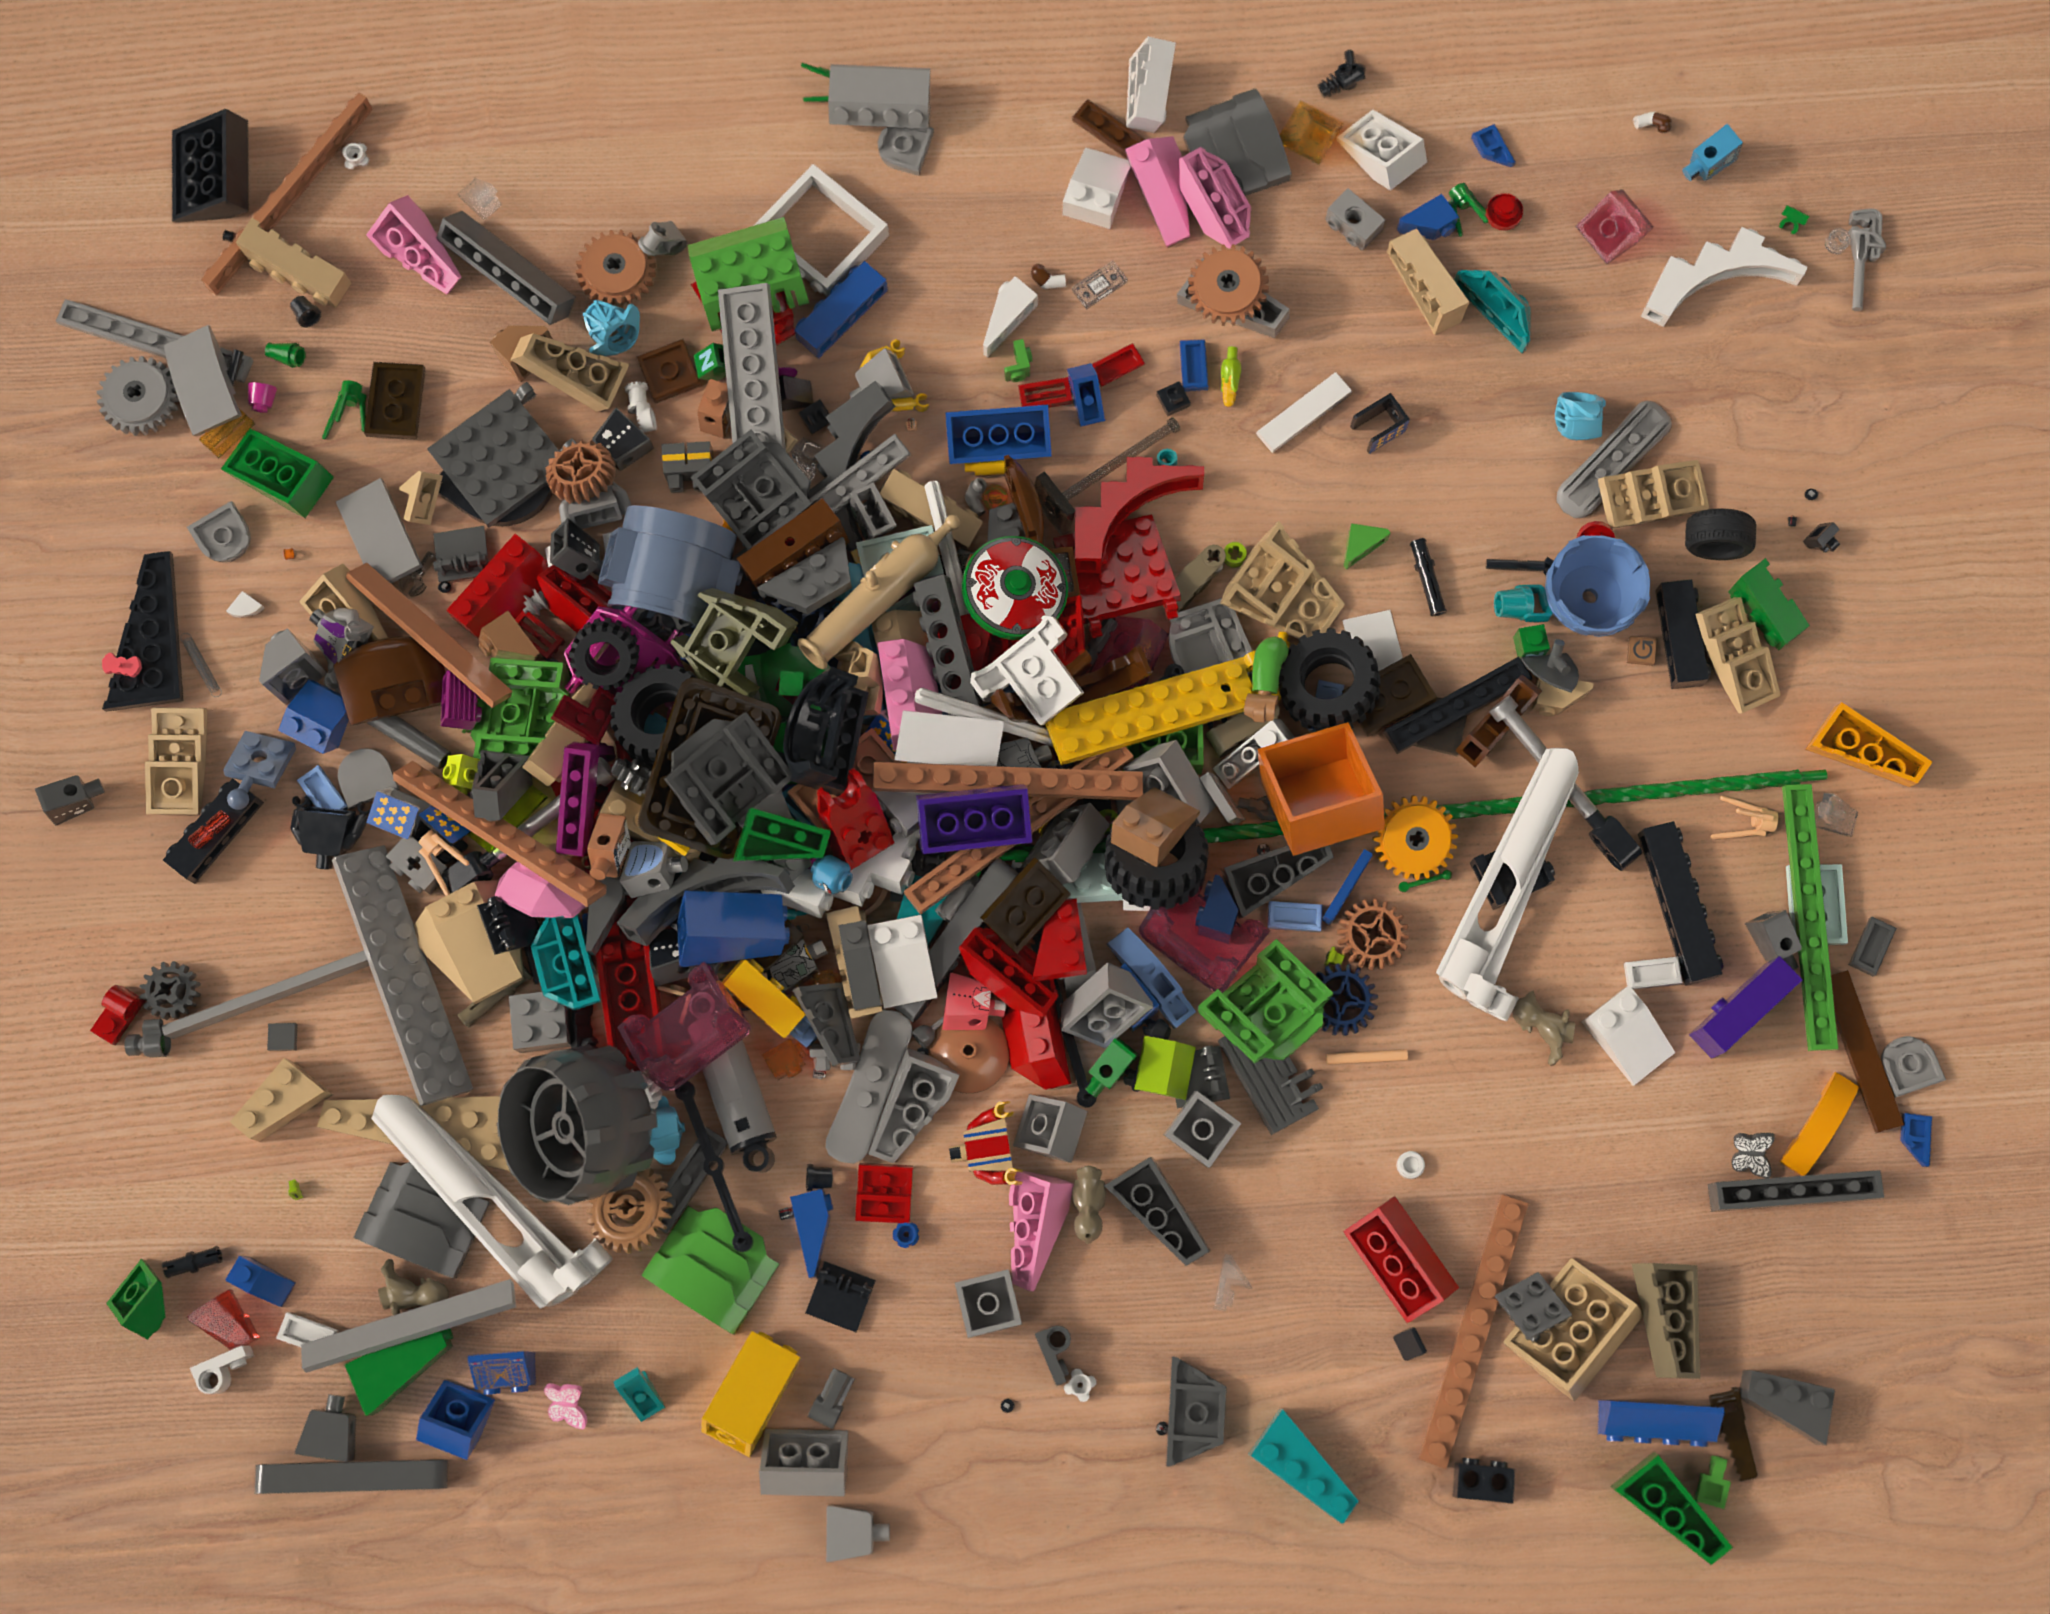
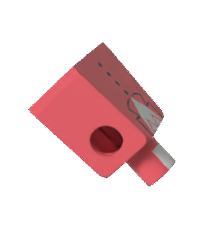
M950 973L942 1030L986 1029L988 1015L1004 1017L1006 1003L990 999L991 991L978 980Z

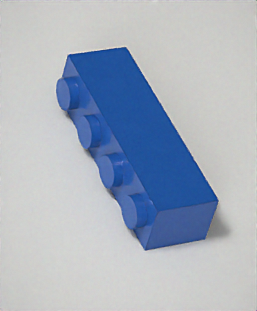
M866 261L860 266H854L850 270L848 277L842 283H837L832 288L830 295L825 300H820L807 318L803 317L799 320L794 330L797 341L819 359L888 291L887 280Z

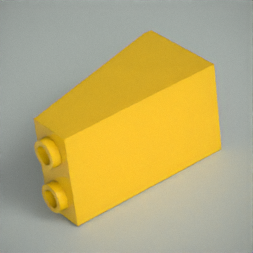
M753 1331L750 1332L701 1421V1432L749 1458L800 1361V1356L797 1355V1351L788 1345L781 1347L772 1342L773 1338L766 1333L758 1332L757 1334Z

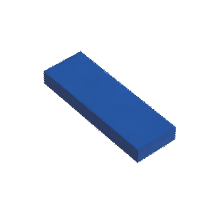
M1363 850L1324 914L1322 921L1328 925L1334 921L1373 855L1368 850Z

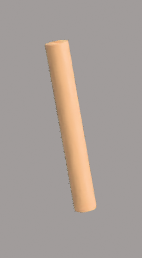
M1407 1050L1326 1054L1327 1065L1408 1060Z

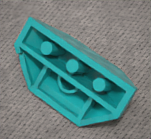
M1459 270L1454 277V281L1465 297L1521 354L1525 352L1530 342L1531 307L1527 299L1521 294L1518 295L1511 288L1509 281L1504 277H1500L1496 272Z
M579 914L573 918H564V916L545 917L531 945L543 996L574 1010L601 1002L600 984L592 955L586 951L587 936Z

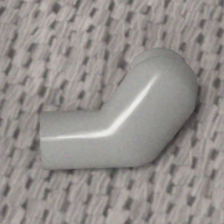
M983 478L973 480L965 494V500L970 510L979 517L986 512L980 501L987 488V483Z

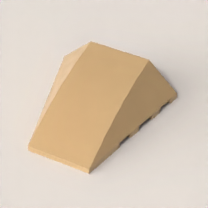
M1280 521L1254 546L1226 586L1220 604L1297 638L1306 635L1307 638L1313 636L1312 631L1319 629L1320 633H1326L1327 628L1330 627L1345 605L1326 579L1322 578L1315 570V565L1311 560L1303 555L1296 541L1293 538L1291 539L1284 531V526Z

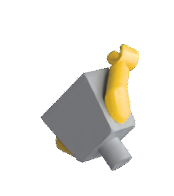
M894 339L891 341L890 347L883 346L867 353L860 369L855 373L860 387L849 393L850 398L876 381L883 386L896 406L892 411L913 410L915 407L917 411L925 412L929 408V404L922 405L918 402L927 399L925 393L918 394L916 399L912 398L914 396L913 390L898 360L904 356L905 348L895 349L900 346V340Z

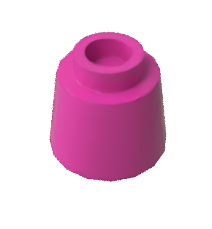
M248 383V405L252 406L251 410L267 413V410L272 408L277 388L264 383Z

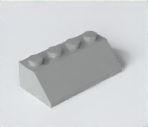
M831 64L828 101L829 124L928 128L930 121V68Z

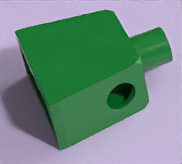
M1114 1038L1089 1070L1093 1077L1084 1089L1095 1098L1099 1096L1105 1087L1112 1089L1140 1054L1120 1038ZM1106 1065L1111 1066L1113 1070L1109 1077L1103 1073Z

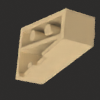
M283 1058L230 1123L249 1139L260 1142L287 1125L289 1121L298 1115L306 1113L311 1107L331 1097L333 1094L296 1063Z

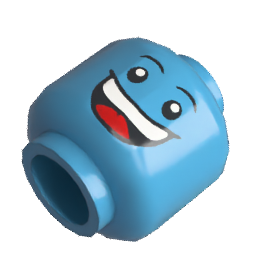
M825 855L821 860H815L811 867L813 884L832 895L846 891L853 878L850 865L833 855Z

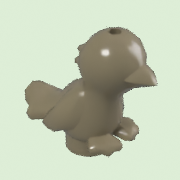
M1534 990L1525 997L1518 999L1512 1011L1513 1018L1520 1024L1523 1031L1527 1029L1531 1033L1532 1027H1537L1541 1037L1551 1050L1548 1064L1550 1066L1555 1065L1563 1057V1042L1571 1044L1573 1042L1575 1022L1568 1021L1570 1011L1565 1010L1562 1016L1544 1011L1535 998Z
M1090 1165L1077 1170L1078 1180H1075L1072 1189L1074 1206L1079 1211L1074 1221V1230L1078 1238L1087 1244L1096 1240L1102 1232L1103 1223L1098 1214L1105 1205L1106 1197L1105 1184L1103 1180H1100L1102 1171Z
M393 1259L386 1260L381 1268V1272L386 1279V1286L379 1288L378 1294L383 1309L391 1308L393 1316L400 1314V1309L413 1306L422 1307L449 1298L448 1289L442 1283L434 1281L430 1277L426 1280L421 1278L422 1285L416 1286L411 1281L399 1277L394 1270Z

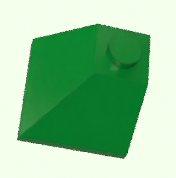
M140 1259L106 1304L121 1326L148 1340L153 1333L160 1329L166 1316L162 1282L148 1263Z

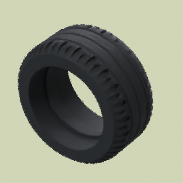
M1719 508L1699 511L1689 517L1686 522V549L1694 556L1709 560H1733L1745 557L1756 546V521L1748 513L1734 509Z

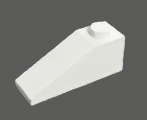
M1016 276L1010 282H1004L998 290V296L983 343L984 355L987 358L1038 306V295Z

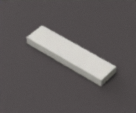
M1335 372L1258 430L1256 435L1274 453L1348 397L1352 390Z

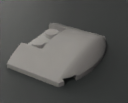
M1222 598L1179 612L1178 618L1170 619V652L1174 664L1180 665L1184 670V674L1241 658L1252 652L1235 610L1220 604ZM1247 672L1252 683V672ZM1228 685L1221 686L1222 691H1230V687Z

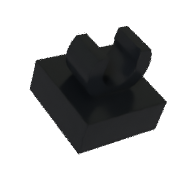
M1180 381L1157 391L1156 395L1167 417L1190 407L1191 402Z
M821 399L798 412L811 435L829 424L826 418L829 412Z
M1834 522L1819 524L1803 542L1809 549L1820 548L1824 553L1828 550L1834 552L1840 543L1833 536L1840 529Z

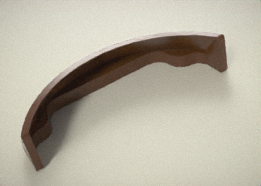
M1141 645L1135 646L1128 654L1108 662L1105 666L1094 672L1075 677L1074 680L1084 694L1066 708L1116 694L1152 674ZM1002 688L997 689L991 696L992 703L1010 721H1036L1019 696H1012V693H1004Z

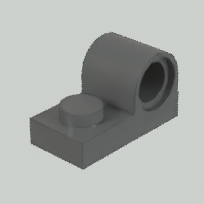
M1054 1326L1035 1333L1056 1386L1067 1382L1064 1376L1069 1375L1064 1360H1057L1056 1354L1065 1351L1069 1347L1071 1342L1070 1333L1062 1326ZM1060 1331L1064 1333L1066 1342L1062 1347L1057 1348L1051 1345L1050 1336L1053 1332Z

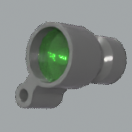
M144 1020L142 1025L143 1037L139 1034L127 1035L124 1044L126 1054L128 1056H139L141 1053H144L149 1058L167 1057L171 1050V1038L163 1034V1020Z

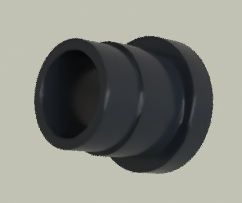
M298 296L290 303V308L301 327H311L320 320V309L316 305H312L305 296Z
M807 1164L806 1191L832 1188V1168L813 1167V1164Z

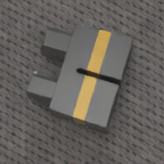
M710 441L687 443V448L685 443L661 444L663 473L671 493L684 492V481H692L691 477L713 460V448ZM693 482L694 491L701 492V490Z

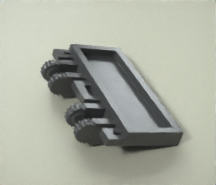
M1226 1036L1218 1040L1271 1135L1319 1109L1314 1099L1304 1104L1302 1100L1322 1090L1323 1086L1321 1083L1314 1084L1302 1093L1296 1085L1315 1074L1312 1068L1289 1080V1076L1298 1072L1290 1057H1287L1285 1060L1263 1058L1259 1062L1254 1063Z

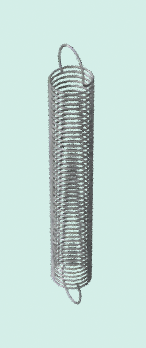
M192 637L191 640L187 638L189 641L185 642L186 645L184 646L189 655L194 657L195 660L193 662L196 668H199L203 673L201 676L205 684H209L213 690L215 686L220 689L216 680L213 682L210 678L213 675L208 666L205 668L203 665L206 662L201 653L199 654L195 651L194 648L197 646Z

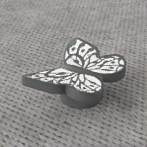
M1736 1134L1733 1138L1734 1146L1739 1151L1732 1156L1731 1163L1733 1169L1737 1172H1742L1749 1168L1751 1173L1756 1176L1770 1178L1771 1166L1768 1158L1765 1156V1151L1775 1141V1134Z

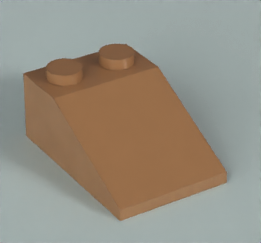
M1154 787L1129 803L1113 821L1111 843L1158 867L1200 815V811Z

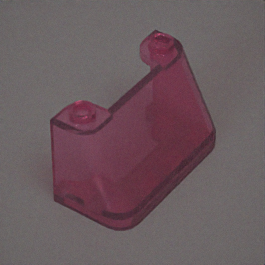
M1203 886L1199 888V892L1194 897H1189V900L1182 905L1176 903L1174 908L1166 909L1165 907H1159V910H1151L1150 908L1139 927L1141 937L1213 992L1217 989L1222 993L1227 990L1270 933V930L1260 921L1247 919L1242 925L1236 921L1229 944L1198 935L1199 927L1195 926L1196 916L1199 907H1205L1206 902L1203 901L1204 897L1199 894Z
M705 961L693 968L688 975L687 981L692 988L653 1018L649 1019L644 1015H632L618 1026L641 1073L665 1091H671L680 1087L744 1039L751 1031V1025L713 969Z

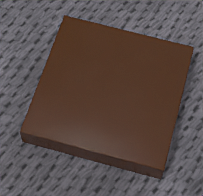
M684 339L636 357L655 404L702 386Z

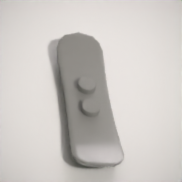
M1648 400L1639 403L1606 441L1561 484L1557 491V503L1564 513L1573 518H1584L1591 514L1602 502L1598 479L1629 472L1670 431L1672 425L1671 418L1661 406Z
M883 1010L877 1013L871 1020L860 1053V1061L856 1064L841 1106L826 1138L825 1147L828 1154L839 1162L854 1164L861 1161L868 1153L891 1085L912 1036V1026L909 1019L897 1011Z

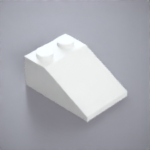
M1375 110L1370 111L1336 137L1337 142L1374 181L1389 190H1392L1427 163L1424 140Z
M1085 147L1063 199V215L1110 229L1131 169L1129 160Z
M918 915L867 925L884 1008L936 999L937 992L922 916Z
M1630 985L1622 989L1581 1022L1633 1086L1675 1053L1651 1012Z

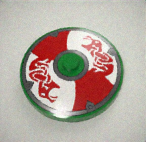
M1005 536L985 543L972 555L963 574L962 595L968 612L983 629L1001 638L1021 640L1042 622V616H1051L1058 620L1067 602L1068 582L1061 563L1044 545L1025 537Z

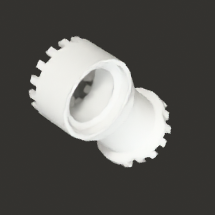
M636 381L635 384L631 382V384L628 383L625 387L630 403L628 412L638 416L637 420H640L638 424H641L639 428H642L640 430L643 433L654 431L657 429V423L653 409L650 407V403L647 402V383L639 382L637 384Z

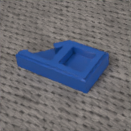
M1495 124L1472 133L1471 138L1483 159L1510 168L1515 165V160Z
M1903 1113L1902 1120L1904 1125L1901 1126L1900 1141L1922 1167H1930L1932 1116Z

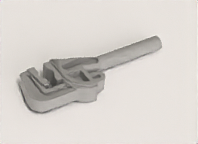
M1877 209L1855 210L1851 212L1849 218V225H1853L1848 231V240L1854 258L1853 311L1863 310L1865 261L1869 259L1871 262H1876L1886 249L1885 241L1881 236L1882 214Z

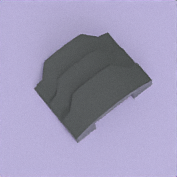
M1256 88L1234 95L1231 100L1210 106L1209 109L1186 116L1189 127L1183 139L1189 152L1202 147L1206 152L1226 161L1245 196L1290 181L1291 170L1280 135L1266 103Z
M752 429L691 477L693 482L748 550L812 506V503L807 498L811 484L810 480L779 443L761 442Z
M745 712L733 721L713 719L672 752V772L664 780L695 820L694 824L710 845L717 844L736 828L735 823L747 813L748 809L755 807L766 796L777 793L790 782L792 772L747 712Z
M390 1162L381 1184L377 1188L367 1212H364L353 1238L424 1268L457 1279L475 1235L410 1162L402 1166ZM475 1197L466 1199L462 1203L481 1223L490 1202Z

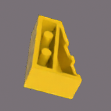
M745 959L741 960L720 984L731 991L744 1005L750 1008L761 1020L785 1039L805 1016L799 1001L793 995L789 999L783 994L782 990L784 987L772 977L768 980L761 974L764 969L753 959L750 962Z

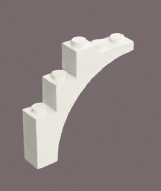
M1741 227L1729 251L1719 244L1706 241L1694 266L1690 265L1685 259L1671 256L1640 317L1664 327L1673 311L1687 297L1702 287L1719 280L1738 276L1773 278L1797 286L1808 267L1801 264L1797 259L1787 258L1778 254L1775 249L1761 246L1765 239L1764 236L1759 235L1753 229Z
M918 829L907 838L901 832L899 834L895 833L892 836L895 842L893 845L851 870L853 878L849 887L844 892L832 895L816 887L812 882L813 874L811 869L805 870L792 881L795 887L789 894L774 890H761L762 894H782L783 905L818 918H822L825 910L828 911L831 908L834 897L862 907L865 899L871 897L874 885L902 895L906 886L910 887L914 879L915 873L912 870L911 860L916 851L915 845L918 839H920V831Z

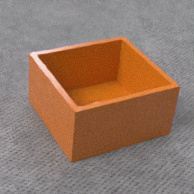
M1349 722L1257 749L1261 784L1293 856L1385 829L1382 791Z

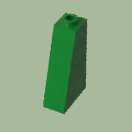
M451 1328L365 1354L344 1364L365 1416H372L381 1411L453 1347L451 1339L454 1337Z

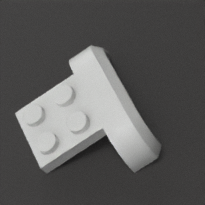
M1042 616V622L991 664L979 671H974L971 675V684L982 699L991 697L997 689H1004L1011 685L1040 726L1046 724L1084 694L1053 651L1064 641L1067 633L1058 620L1051 616Z

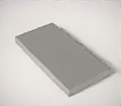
M381 478L336 501L363 564L368 563L390 583L423 567L386 484Z

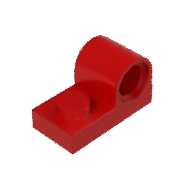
M112 986L102 999L101 1005L105 1009L90 1031L111 1045L116 1046L146 1000L140 999L137 994L124 986Z

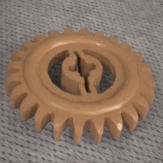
M652 1168L639 1171L633 1186L588 1201L593 1204V1207L587 1209V1213L593 1215L587 1221L589 1225L593 1226L591 1234L598 1235L597 1241L600 1244L604 1243L606 1249L611 1250L613 1248L615 1252L621 1253L623 1248L626 1253L631 1254L632 1245L637 1251H642L641 1242L652 1246L649 1236L652 1235L660 1239L656 1229H667V1226L661 1220L671 1219V1216L664 1212V1209L673 1207L671 1203L664 1201L672 1197V1194L668 1191H663L668 1187V1184L663 1181L660 1182L662 1179L660 1174H654ZM629 1189L639 1190L645 1197V1201H640L632 1195L626 1194L619 1197L615 1204H613L615 1198L620 1193ZM612 1215H617L634 1225L619 1227L613 1221Z

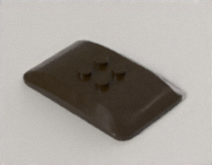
M689 678L682 682L672 707L638 816L640 829L647 834L722 859H733L742 827L736 822V828L717 844L710 845L694 824L695 820L664 780L672 772V752L711 720L733 721L745 712H747L773 747L781 724V713L778 708L699 678Z

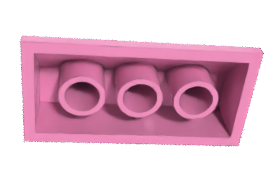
M906 639L877 642L893 751L897 749L903 711L942 715V711L918 704L914 700L915 693L920 688L939 692L933 675V657L930 658L926 646Z

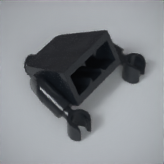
M307 795L305 796V801L300 804V798L295 796L292 799V803L297 809L293 811L290 830L297 843L301 845L304 853L316 854V868L332 869L333 856H339L351 850L362 835L371 807L366 812L362 811L365 803L364 801L359 802L357 806L359 815H356V811L312 807V801Z

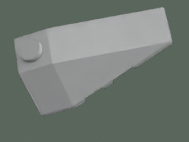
M907 1048L868 1154L894 1163L913 1142L914 1137L932 1120V1117L940 1107L944 1106L950 1099L959 1073L932 1056Z

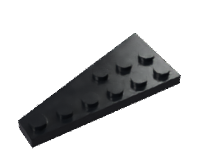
M170 551L144 554L136 582L138 586L135 598L131 600L128 623H125L116 656L117 658L124 657L125 659L137 656L141 661L142 669L139 675L134 678L124 676L123 674H114L113 678H110L107 701L104 700L102 708L105 712L184 701L173 553Z

